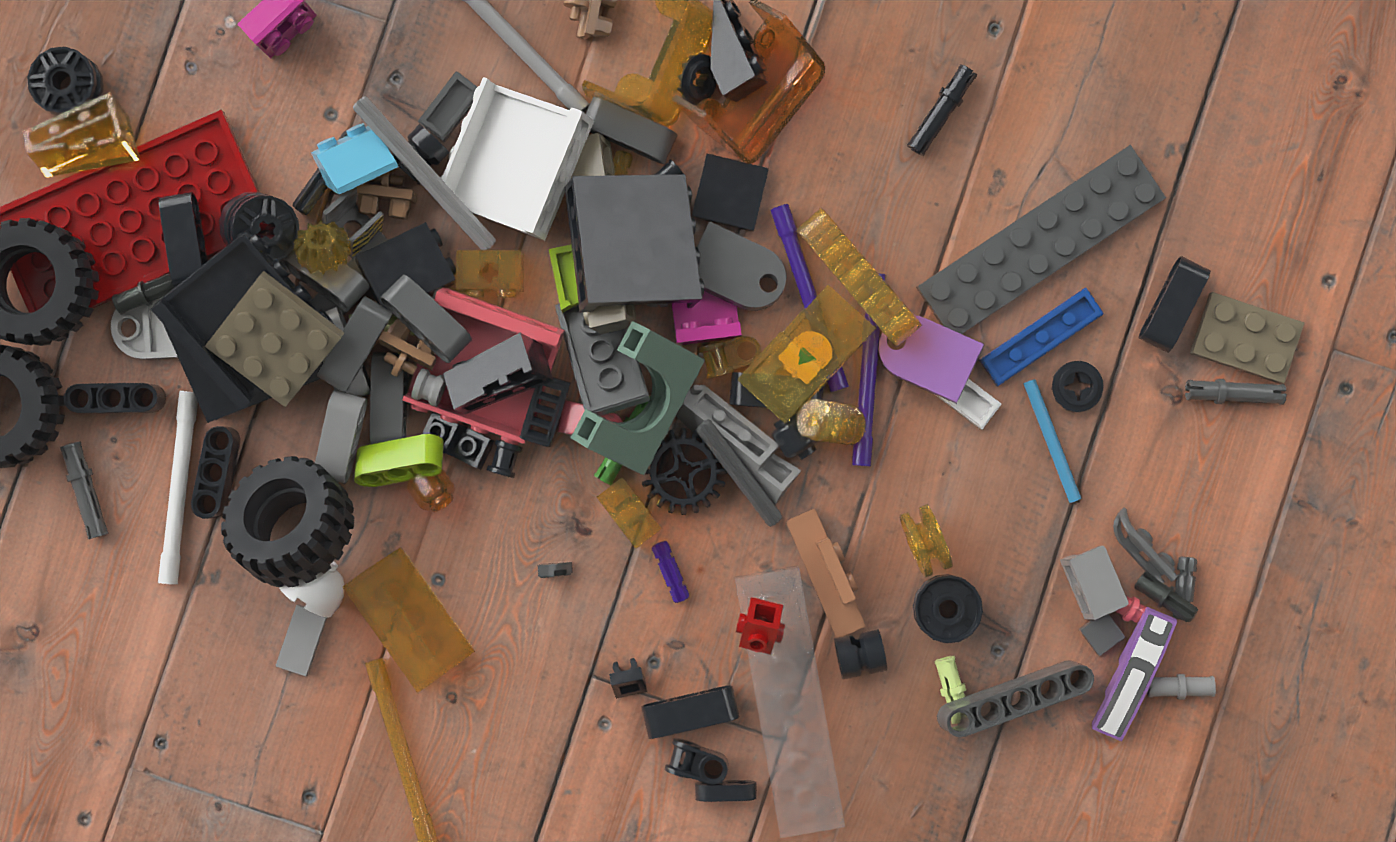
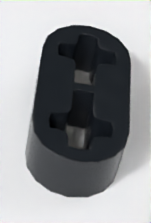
M723 780L715 785L701 781L695 783V800L723 802L757 799L756 781Z

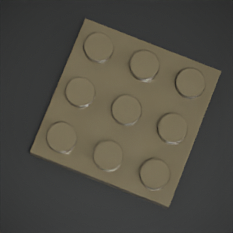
M263 271L205 347L286 407L342 338L344 332Z

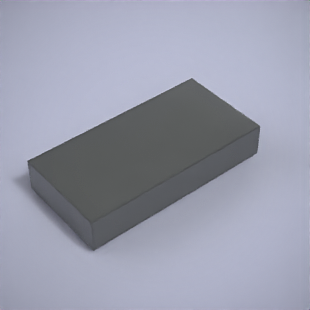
M456 71L417 122L445 142L470 110L477 86Z

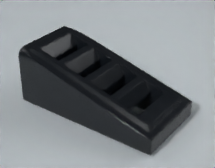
M552 377L553 381L535 387L519 438L546 447H551L571 385V382ZM543 386L561 391L560 396L543 392ZM539 399L557 404L556 409L538 404ZM539 412L552 416V421L535 417V413ZM535 425L548 429V434L532 430L531 426Z

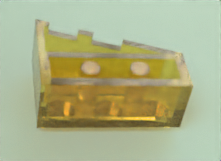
M111 92L22 131L26 153L46 177L140 160L130 118Z

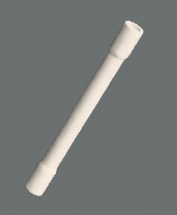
M179 391L176 440L164 547L161 554L158 583L178 584L180 544L193 428L198 407V401L194 392Z

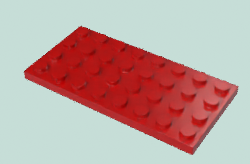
M219 110L1 206L0 225L1 222L10 219L18 222L20 218H31L63 228L71 232L73 237L80 239L86 245L84 251L91 253L96 262L94 265H91V269L98 271L99 282H93V289L99 291L98 299H91L89 305L91 308H96L111 301L113 295L136 287L140 281L146 283L170 274L159 211L160 197L194 192L199 205L207 258L226 247L220 235L219 227L223 208L232 198L245 192H259L225 112ZM262 222L259 224L261 227L259 234L266 233L265 227L268 224ZM33 252L21 257L12 266L10 271L28 312L33 313L50 300L56 284L55 270L49 258L44 254Z

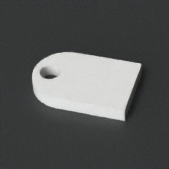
M161 298L154 300L153 305L147 306L144 304L123 314L115 310L111 320V334L115 344L125 354L139 359L178 358L163 323L150 310ZM127 319H132L136 323V332L130 337H125L121 332L122 323Z

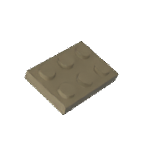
M1211 292L1209 293L1190 354L1279 384H1284L1304 322Z

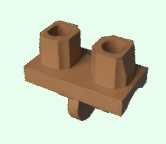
M564 0L563 5L571 9L570 19L579 21L580 18L576 37L586 40L592 36L608 37L611 34L612 19L599 16L600 5L611 9L614 8L617 0Z
M394 169L371 180V182L382 183V186L361 184L356 187L359 213L375 216L378 213L379 200L390 201L388 216L407 220L411 203L416 204L417 194L413 190L392 187V185H404V176L394 175Z
M399 319L395 320L387 332L383 330L378 338L380 340L379 344L400 354L398 357L388 352L384 358V361L394 365L391 375L398 377L402 370L413 375L417 366L407 362L408 359L432 371L436 364V354L421 340L417 347L407 343L406 340L411 331Z

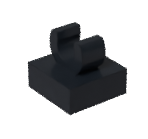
M634 658L630 659L631 668L625 671H620L618 662L613 663L614 673L609 674L616 699L647 692L642 669L638 667Z

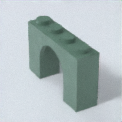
M632 321L617 351L642 363L648 369L652 378L651 401H648V404L638 416L621 423L612 422L585 409L571 439L589 450L645 475L662 440L667 435L679 408L683 405L685 397L698 376L705 359Z

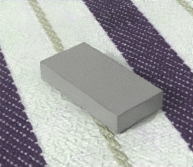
M298 604L295 607L276 667L308 676L328 617L309 612L304 609L305 606Z

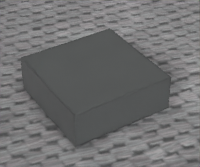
M1109 614L1096 620H1090L1079 628V631L1098 656H1101L1125 638Z

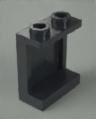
M426 222L356 255V264L364 279L368 282L371 293L377 304L384 308L386 307L381 302L380 297L403 275L410 277L429 295L445 286L450 287L454 285L456 280L454 275L458 274L450 257L444 258L439 248L443 246L438 232L435 228L430 230Z

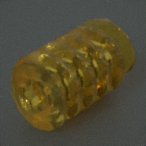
M820 399L806 401L799 408L796 420L798 431L803 437H809L813 441L844 445L858 443L864 435L866 423L864 415L858 407Z

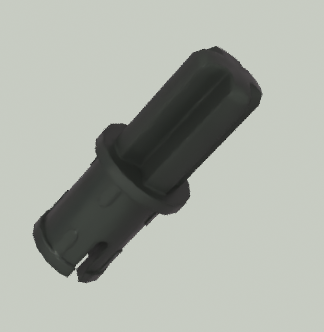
M166 274L146 283L140 281L136 287L113 295L112 301L118 313L123 314L144 304L147 306L153 305L154 300L164 297L174 289L171 276Z
M1147 571L1141 575L1134 586L1136 590H1139L1156 602L1158 608L1165 607L1185 622L1192 621L1197 614V607L1175 593V587H1168Z

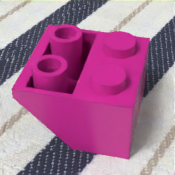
M262 0L238 23V26L271 59L274 55L279 56L283 54L291 44L289 41L298 33L303 34L309 30L314 23L313 19L317 15L304 0Z

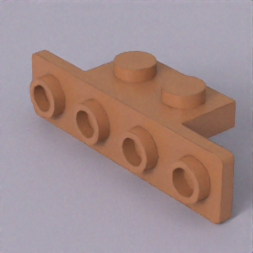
M811 509L788 519L786 524L835 637H843L864 628L865 622L855 602L856 598L853 591L858 590L851 572L844 573L840 563L845 560L838 542L832 544L831 540L827 537L816 510Z

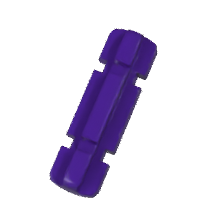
M662 541L653 545L652 551L655 558L659 559L658 565L667 587L671 588L670 594L673 601L679 603L688 599V589L686 585L682 584L684 580L674 556L671 557L670 555L672 551L668 542Z

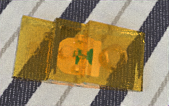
M827 285L783 332L780 331L737 380L786 424L845 364L877 328L830 285Z

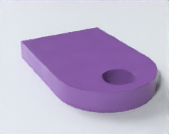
M907 315L895 319L884 329L879 341V354L885 368L895 377L957 404L984 344L921 316ZM894 333H900L906 338L904 347L899 350L891 349L887 344L888 338Z

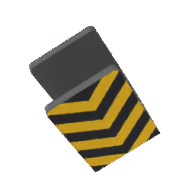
M356 187L343 193L323 211V231L351 258L379 231L382 232L384 214L381 211L372 219L367 215L359 213L358 206L356 205ZM348 222H356L361 226V229L351 238H348L343 232V227Z

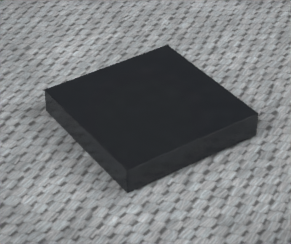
M706 154L692 216L754 232L769 168Z

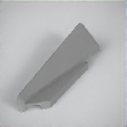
M693 385L689 389L676 417L692 432L697 430L696 428L703 421L711 420L773 504L776 505L798 477L801 470L775 455L774 453L779 445L705 385Z

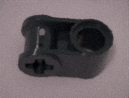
M673 738L674 750L670 763L665 765V771L676 776L692 778L712 785L719 784L725 779L729 763L724 754L701 747L684 739ZM685 752L683 764H680L682 754ZM710 760H717L721 763L723 771L719 775H710L705 770V763Z

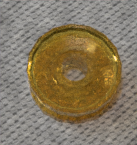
M928 504L919 507L921 522L917 524L908 512L899 515L910 550L925 578L933 575L931 560L934 558L937 559L944 570L953 567L946 541Z

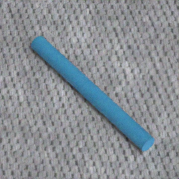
M1035 379L1027 381L1023 385L1069 503L1078 501L1082 498Z

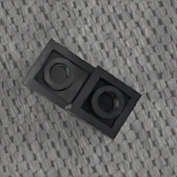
M434 412L431 413L422 433L441 437L444 441V454L450 455L482 470L495 442L458 423L447 422Z

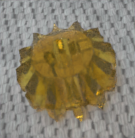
M321 219L318 225L308 223L307 230H298V239L294 240L295 254L301 267H306L310 274L320 270L325 275L326 271L330 269L337 272L338 265L347 264L348 255L351 254V245L344 227H338L335 221L325 225Z

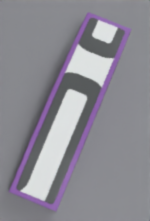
M1146 607L1118 659L1119 666L1105 690V699L1092 721L1093 730L1119 741L1123 740L1152 683L1177 624V619Z

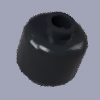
M794 410L773 424L776 429L773 431L772 437L787 458H793L798 455L800 460H803L817 450L814 444L819 440L820 434L807 414H797Z

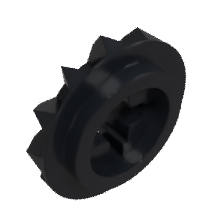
M702 53L690 55L688 62L682 63V74L677 76L681 80L677 87V90L682 93L681 100L691 105L698 106L706 103L716 89L717 82L710 69L711 57Z
M1072 361L1062 365L1053 375L1051 390L1055 401L1065 410L1083 412L1093 408L1099 402L1103 394L1104 385L1101 374L1093 365L1084 361ZM1075 373L1079 383L1090 384V387L1080 390L1078 401L1075 391L1064 388V386L1074 383Z

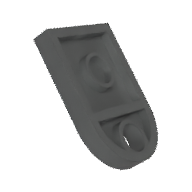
M709 221L697 246L700 252L698 272L699 278H702L704 282V291L744 310L758 311L772 306L780 298L786 283V271L780 258L771 250ZM763 278H771L776 282L777 289L770 293L765 292L760 288L759 281Z

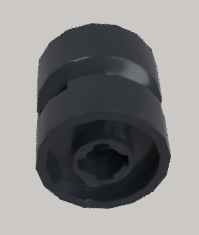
M421 124L407 136L408 143L429 166L439 165L450 153ZM391 153L394 159L396 160L398 166L408 176H410L418 185H420L421 183L412 175V173L402 164V162L393 153Z
M879 629L862 632L857 639L852 635L834 638L842 679L861 676L863 670H866L869 674L887 671L886 655Z

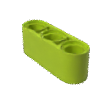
M422 434L361 446L357 449L354 481L360 486L378 487L439 475L442 471L444 441L441 437L433 434Z

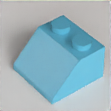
M364 123L346 131L348 135L337 141L335 137L321 141L317 144L318 149L311 152L327 187L339 195L398 167L388 147L369 126L365 127Z

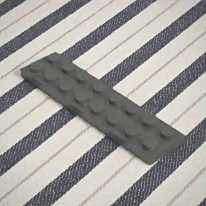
M1129 145L916 288L942 326L963 334L1164 200L1166 196L1133 147Z

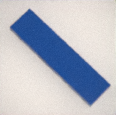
M1084 288L979 359L995 385L999 386L1104 313L1088 289Z

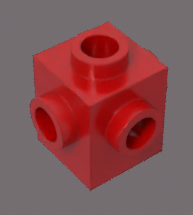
M751 597L747 613H740L737 622L736 632L741 633L739 647L771 655L774 643H781L784 634L785 624L780 623L783 605Z

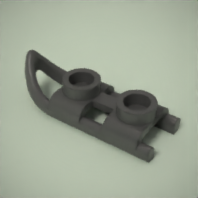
M1122 508L1115 517L1113 525L1114 534L1118 542L1145 571L1157 580L1164 583L1165 581L1161 576L1165 574L1171 582L1174 581L1178 575L1174 572L1175 562L1172 557L1164 552L1157 554L1152 548L1153 538L1150 533L1142 528L1135 530L1129 520L1127 509ZM1121 523L1129 535L1126 538L1122 534ZM1141 551L1150 558L1148 562L1139 554Z

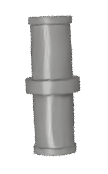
M1177 674L1176 677H1154L1147 695L1148 697L1177 696L1178 700H1185L1186 696L1215 697L1216 683L1214 676L1185 677V674Z

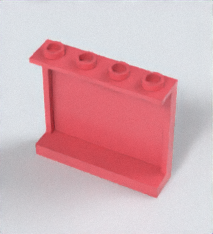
M445 287L436 292L434 300L467 330L472 337V341L450 363H446L435 355L436 364L432 371L429 370L432 375H443L444 372L452 369L454 364L467 361L520 332L542 344L550 371L552 372L565 330ZM417 364L409 391L402 399V401L410 403L412 409L425 413L429 410L441 414L440 418L447 422L459 423L461 421L470 424V428L478 433L489 434V432L501 435V440L513 445L525 444L527 440L519 437L535 388L464 414L453 409L447 385L437 407L430 405L428 400H415L411 398L416 378L420 370L425 368ZM543 386L542 391L545 392L546 386Z

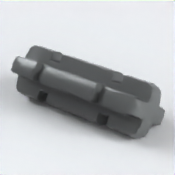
M1182 556L1178 559L1177 570H1180V574H1177L1175 593L1188 602H1193L1196 581L1193 572L1197 570V559ZM1173 614L1174 618L1182 620L1181 618Z

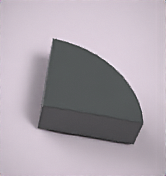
M572 562L537 565L538 577L540 578L567 576L573 573Z

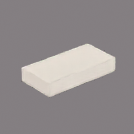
M968 379L957 404L937 396L980 430L985 427L1001 406L999 401L970 379Z

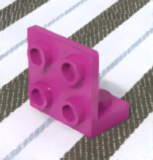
M705 291L702 299L693 308H687V303H672L677 345L741 338L737 306Z

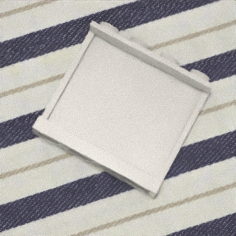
M483 77L480 86L474 92L472 106L468 115L462 121L460 135L456 145L450 150L449 162L444 174L440 178L473 214L545 241L564 196L565 186L571 179L594 120L583 111L572 107L570 110L495 85L489 79Z

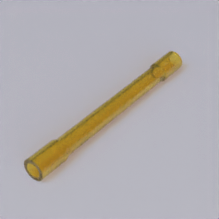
M384 658L366 662L365 667L371 687L377 697L413 817L412 823L418 842H439L431 815L428 813L392 694L391 681Z

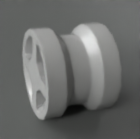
M422 368L414 383L411 398L415 400H428L430 405L437 407L446 387L444 375L435 376L429 370Z

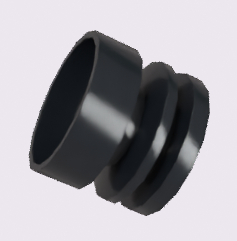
M245 192L232 198L223 208L219 220L220 235L226 246L248 230L252 235L257 233L268 246L266 252L274 261L286 258L296 247L300 235L299 220L293 208L282 199L260 192ZM261 222L268 224L265 227L266 235L259 234L261 231L259 224Z

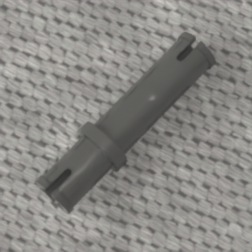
M1216 379L1215 382L1187 380L1185 385V391H1190L1185 393L1186 400H1211L1215 404L1231 401L1284 405L1287 394H1281V391H1287L1285 384L1226 382L1225 379Z
M79 441L60 447L68 471L66 478L68 482L71 481L89 540L109 534L93 486L91 475H93L92 468H88L82 444Z

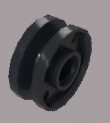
M68 47L50 48L39 54L31 64L27 76L28 90L33 100L44 110L64 119L81 118L92 112L100 102L104 90L103 76L97 65L79 51ZM67 77H71L70 85L66 89L61 90L62 81Z
M951 574L935 575L923 582L916 591L912 605L914 619L920 629L933 640L946 644L961 642L971 636L980 625L983 614L982 600L975 587L965 579ZM945 600L954 601L956 606L954 614L950 617H943L939 612V606Z

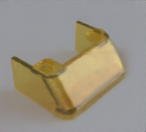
M655 0L657 10L663 16L672 19L673 22L649 79L639 74H627L620 79L615 92L584 80L582 84L584 95L589 98H593V96L602 98L662 126L670 127L678 121L686 101L681 100L682 93L677 90L681 83L677 76L683 72L682 63H687L690 55L706 54L712 42L713 10L700 0Z

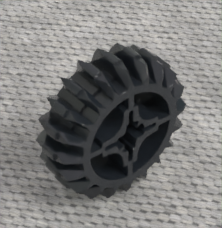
M681 428V438H675L673 430L668 431L671 440L665 442L664 439L662 440V446L657 450L650 469H647L645 475L650 474L651 480L642 482V486L648 487L653 484L655 490L649 492L647 496L651 499L659 494L662 497L657 502L659 508L664 505L665 501L671 503L668 508L669 513L674 512L677 504L681 505V515H686V505L692 504L694 513L699 512L697 502L701 500L707 508L710 507L711 503L706 498L709 493L714 498H719L720 494L713 490L715 484L720 487L725 486L726 483L724 481L717 480V474H727L725 468L717 469V463H720L719 460L714 458L713 452L705 446L704 440L702 443L697 441L699 436L697 430L693 431L691 439L686 438V428ZM680 444L697 447L708 459L689 462L685 459ZM671 448L675 461L673 468L668 472L657 475L659 459L666 450ZM677 455H680L682 462H687L686 466L688 464L692 467L700 465V468L689 473L688 481L690 488L687 487L686 481L681 480V477L679 479L676 476L667 477V475L675 473L674 471L679 469ZM711 468L708 485L701 493L696 495L693 485L694 475L699 471ZM674 480L680 482L684 487L687 498L671 496L660 484Z

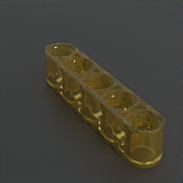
M822 208L817 210L797 228L799 234L895 346L898 347L922 326L915 315Z

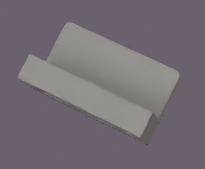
M1098 546L1080 555H1070L1060 559L1084 619L1096 620L1128 605L1127 597L1105 546Z

